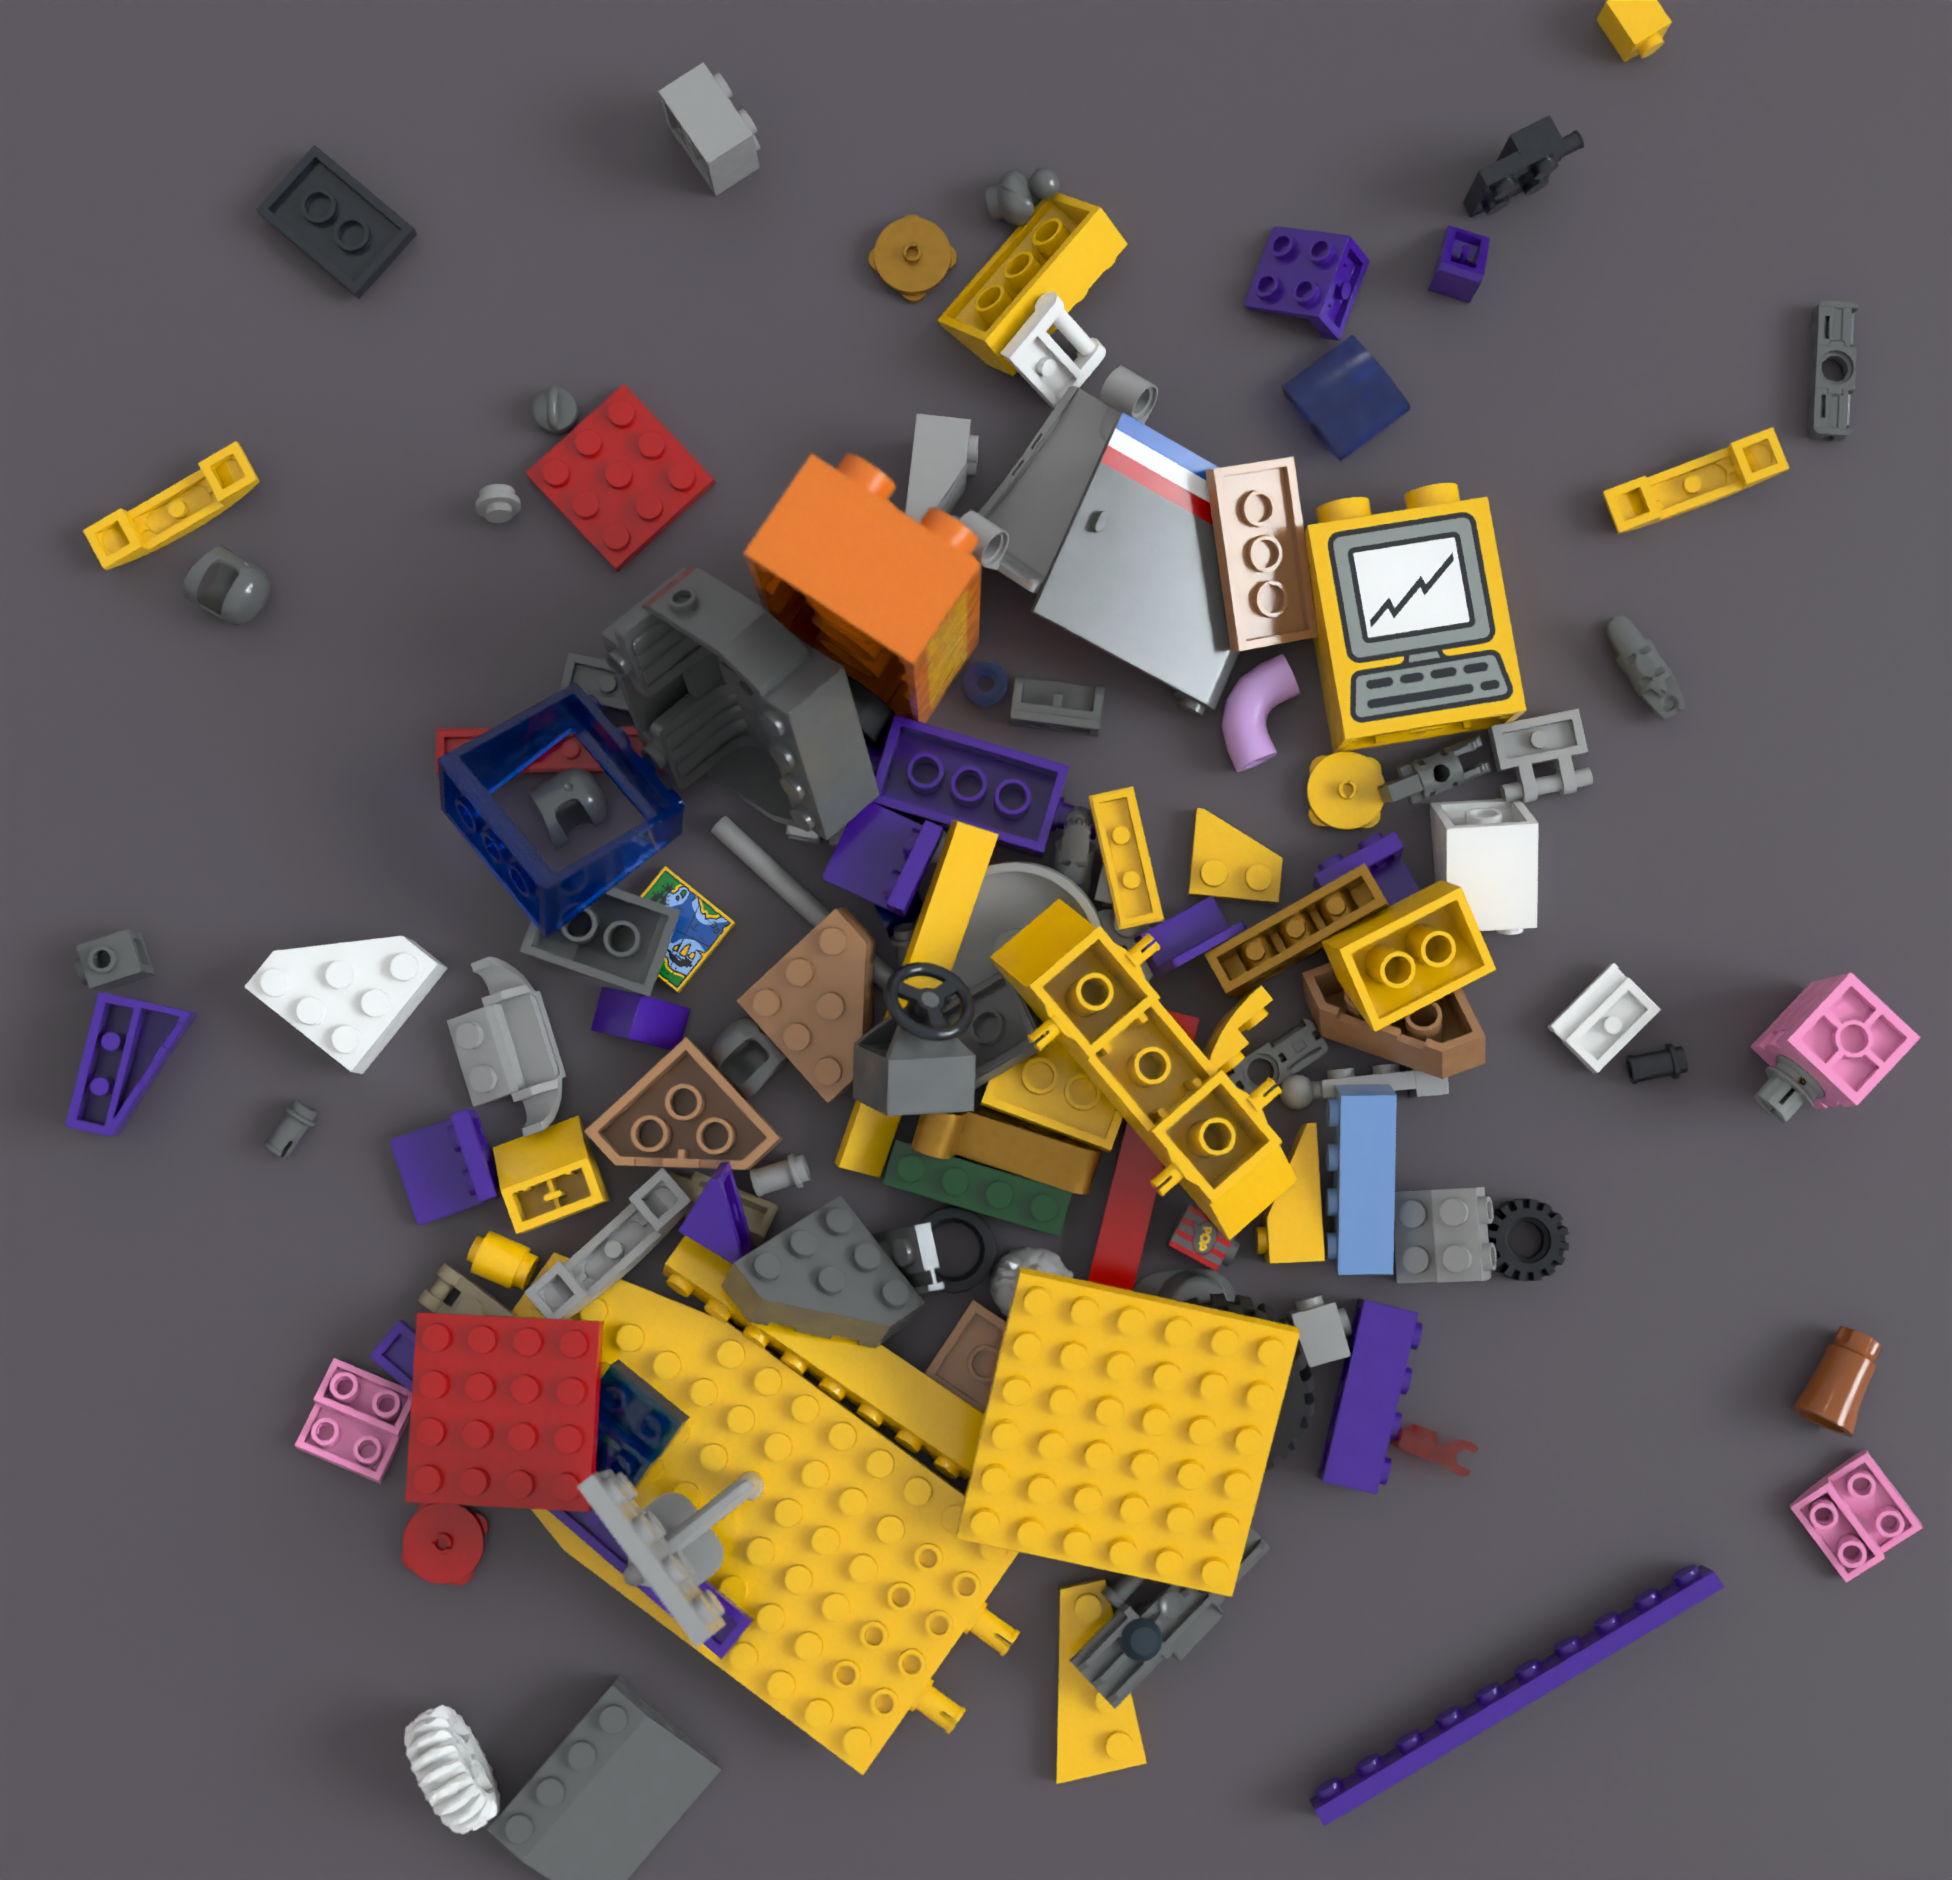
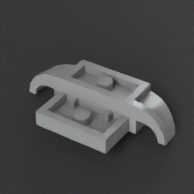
M489 956L471 963L473 972L478 973L483 978L490 995L481 998L484 1007L447 1020L473 1107L483 1106L510 1095L513 1102L523 1101L527 1120L522 1131L524 1137L545 1130L554 1121L562 1099V1078L567 1076L540 991H535L525 976L516 968L501 959Z

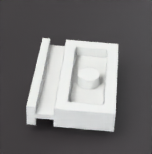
M1615 963L1610 964L1547 1026L1593 1074L1598 1073L1661 1010L1629 977L1627 978L1618 969L1619 967Z

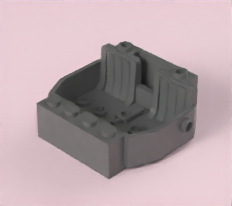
M682 567L601 633L607 650L605 655L606 662L616 674L643 746L641 755L654 770H664L669 782L677 788H686L706 773L711 779L773 821L800 828L806 832L812 830L827 841L880 795L844 667L795 637L768 610L699 567H689L688 569Z

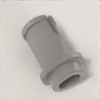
M790 1153L786 1160L757 1169H750L751 1181L758 1197L796 1185L797 1188H802L803 1182L811 1180L809 1168L803 1154L795 1156L794 1153Z

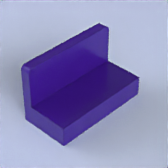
M1210 896L1133 939L1138 943L1146 934L1154 938L1141 952H1144L1155 942L1159 944L1160 950L1156 951L1146 960L1154 977L1157 978L1247 928L1243 921L1229 927L1213 896Z

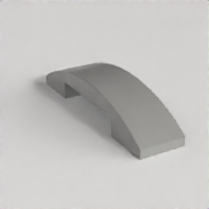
M662 1167L628 1198L632 1203L567 1262L562 1263L558 1261L524 1292L545 1318L569 1319L585 1308L635 1267L684 1216L694 1202L665 1168Z

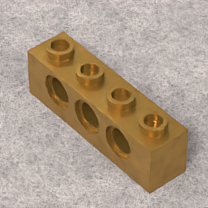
M1364 863L1204 955L1225 993L1234 999L1324 948L1321 941L1389 907V904Z

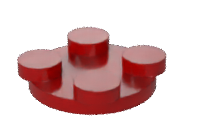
M420 1503L417 1513L411 1518L404 1532L402 1562L406 1568L413 1570L419 1577L428 1582L464 1585L471 1580L474 1575V1569L482 1558L485 1536L489 1531V1521L484 1514L472 1512L463 1505Z

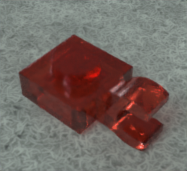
M1414 1423L1411 1424L1409 1431L1400 1428L1397 1439L1391 1440L1390 1444L1447 1466L1449 1470L1460 1476H1469L1470 1470L1457 1464V1453L1463 1449L1477 1453L1479 1449L1474 1443L1465 1439H1456L1447 1445H1443L1435 1441L1438 1435L1437 1432Z

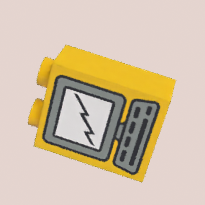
M1438 483L1407 492L1404 495L1406 510L1372 515L1370 502L1366 497L1338 499L1316 508L1318 523L1307 525L1304 534L1318 637L1313 638L1333 754L1486 730L1494 725L1514 722L1526 711L1488 497L1460 501L1457 484Z

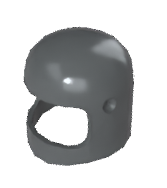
M220 545L213 548L192 566L184 579L183 592L185 598L209 611L221 620L233 625H242L255 619L263 610L269 598L270 582L268 576L258 566ZM217 562L222 563L211 585L197 598L199 587L209 568Z
M567 768L528 791L544 818L550 839L557 850L570 843L568 837L575 829L587 823H592L595 827L598 826L605 819L608 812V801L605 792L596 778L583 768ZM578 801L582 804V806H574V805H575Z
M747 1016L738 1018L723 1028L714 1039L710 1049V1057L715 1067L734 1085L745 1100L754 1096L789 1060L757 1023Z

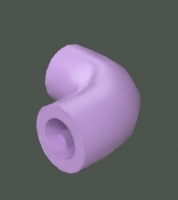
M1283 654L1260 663L1239 678L1225 701L1221 727L1227 752L1236 772H1242L1255 767L1277 754L1267 730V717L1272 708L1279 703L1300 694L1294 674Z

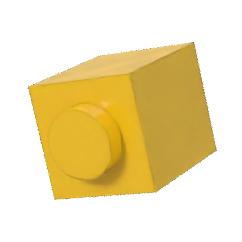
M1608 0L1596 19L1624 63L1638 54L1641 58H1645L1658 50L1664 44L1662 38L1672 23L1657 0Z

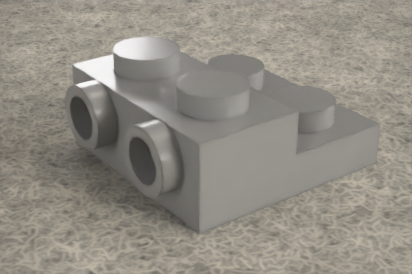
M1485 1187L1395 1192L1394 1247L1397 1283L1467 1282L1491 1279V1271L1496 1269L1497 1255L1494 1243H1489L1487 1224H1492L1493 1204L1490 1196H1485Z

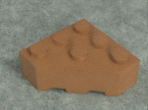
M847 907L835 908L736 1000L827 1103L840 1097L853 1085L854 1043L871 1030V1022H873L875 988L873 986L874 959H876V939Z
M1331 963L1302 972L1305 1002L1322 1037L1441 1079L1485 1064L1486 1036L1462 988L1374 1032L1338 982Z
M687 1037L584 1131L612 1163L618 1166L717 1169L720 1163L729 1161L732 1170H750L783 1140L751 1103L745 1100L734 1085L715 1067L701 1049Z

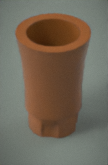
M1844 1326L1839 1327L1832 1344L1827 1345L1815 1372L1791 1409L1818 1426L1840 1435L1853 1437L1858 1412L1867 1386L1876 1369L1874 1363L1879 1356L1882 1345L1860 1331Z

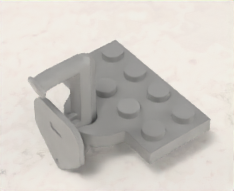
M611 1469L592 1474L577 1486L628 1555V1565L623 1574L624 1580L628 1585L651 1587L696 1648L726 1625L720 1617L725 1611L719 1600L710 1590L707 1589L702 1592L698 1586L718 1571L724 1559L723 1545L711 1528L746 1500H754L760 1496L763 1490V1482L757 1474L752 1472L742 1474L736 1481L699 1510L695 1508L686 1496L675 1492L663 1494L644 1509L639 1508L633 1500L637 1496V1492L631 1482L621 1472L615 1475Z

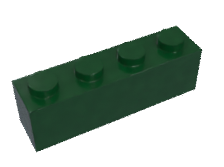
M895 1140L882 1184L1058 1237L1060 1236L1071 1199V1192L956 1157L939 1159L927 1156L912 1149V1144Z

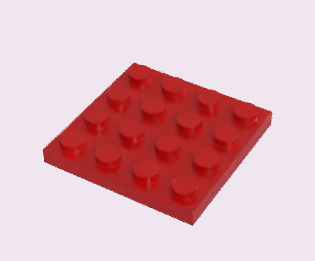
M431 1312L417 1313L405 1502L579 1512L593 1511V1508L577 1486L596 1473L604 1321Z

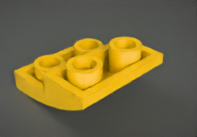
M1262 985L1248 990L1225 1013L1209 1037L1202 1053L1217 1071L1222 1070L1226 1074L1245 1058L1241 1050L1249 1042L1241 1033L1245 1030L1249 1031L1269 1014L1264 1007L1273 999Z

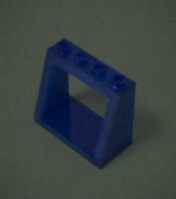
M577 683L568 686L438 758L441 810L545 937L562 928L682 834L685 806L679 794L674 789H667L659 780L656 769L650 760L646 757L641 758L635 752L625 731L618 725L614 727L604 715L603 708L597 698L591 694L587 695ZM572 732L646 821L555 874L490 794Z

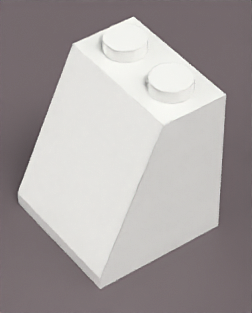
M1503 799L1430 803L1435 883L1442 880L1462 887L1480 931L1496 930L1500 934L1515 935L1522 933L1525 928H1537L1539 823L1520 799L1504 802Z

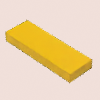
M1134 787L1088 796L1118 931L1163 921L1164 917Z

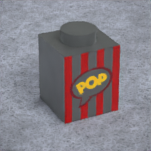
M1186 1204L1165 1245L1217 1272L1221 1264L1226 1267L1230 1265L1240 1243L1234 1240L1235 1236L1227 1241L1204 1212Z

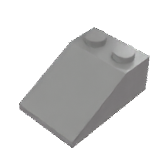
M926 414L916 415L905 514L916 522L920 523L930 507L950 515L966 490L967 476L976 477L979 435H971V419Z

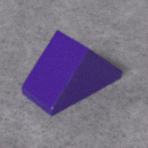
M1448 225L1428 291L1470 303L1484 277L1490 238Z
M602 987L591 1031L671 1051L683 1040L690 1009L641 994Z
M728 1161L720 1163L680 1227L679 1232L733 1264L750 1253L754 1245L731 1165Z

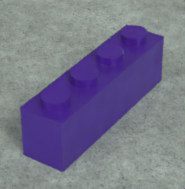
M1358 1298L1351 1327L1352 1334L1349 1335L1348 1340L1351 1356L1344 1358L1317 1474V1477L1322 1481L1376 1495L1379 1484L1386 1485L1391 1470V1458L1386 1457L1390 1439H1397L1402 1420V1414L1396 1412L1400 1394H1407L1412 1377V1368L1406 1367L1410 1349L1416 1350L1418 1348L1422 1334V1323L1417 1322V1312Z

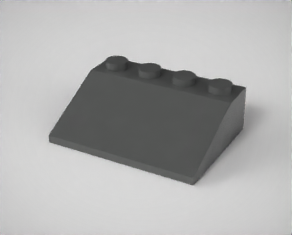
M619 1675L500 1812L487 1830L523 1863L549 1880H627L723 1767Z

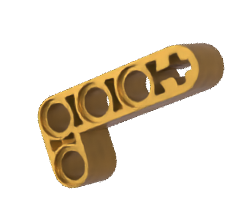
M975 1105L974 1111L921 1114L911 1146L915 1151L927 1156L951 1159L953 1156L958 1155L1081 1195H1088L1090 1193L1102 1150Z

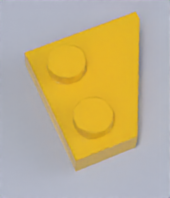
M1197 808L1195 811L1188 896H1213V898L1278 904L1283 858L1207 810Z

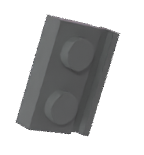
M930 1222L872 1234L918 1294L944 1289V1283L937 1282L934 1269L940 1268Z

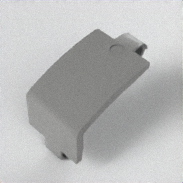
M1121 364L1106 379L1101 392V401L1079 387H1069L1024 454L977 513L970 509L962 517L952 516L970 529L979 539V543L971 553L976 560L985 568L998 570L1028 591L1038 594L1118 414L1124 412L1145 424L1156 403L1158 388Z

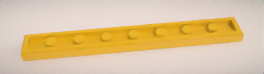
M952 819L902 966L915 962H927L937 964L952 971L998 834ZM915 976L904 981V983L920 990L923 988L935 989L943 983L926 976ZM898 997L901 1007H906L908 1001ZM888 1010L886 1011L884 1019L890 1016ZM856 1100L834 1163L839 1168L880 1178L902 1115L886 1116Z

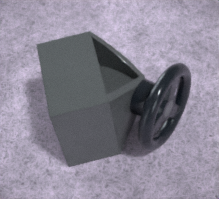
M915 962L899 967L889 976L884 988V1002L890 1016L854 1043L853 1099L886 1116L974 1111L976 1055L957 1038L968 1029L974 1017L975 1006L971 992L956 974L937 964ZM915 976H926L943 983L935 989L923 988L920 990L904 983V981ZM956 994L960 1002V1015L954 1023L945 1026L941 1009L945 1000ZM898 997L908 1001L906 1007H901Z

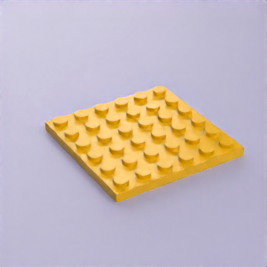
M1019 1267L957 1527V1539L1232 1597L1300 1336L1298 1327Z

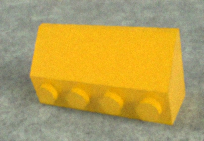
M1057 192L1054 197L1039 202L1034 208L1028 224L1018 226L937 321L946 331L986 364L1014 376L1017 371L1000 353L1035 312L1037 300L1046 292L1053 291L1064 302V310L1068 313L1076 303L1084 299L1088 289L1101 274L1114 264L1117 256L1127 246V242L1101 207ZM1052 324L1046 332L1050 336L1057 328Z

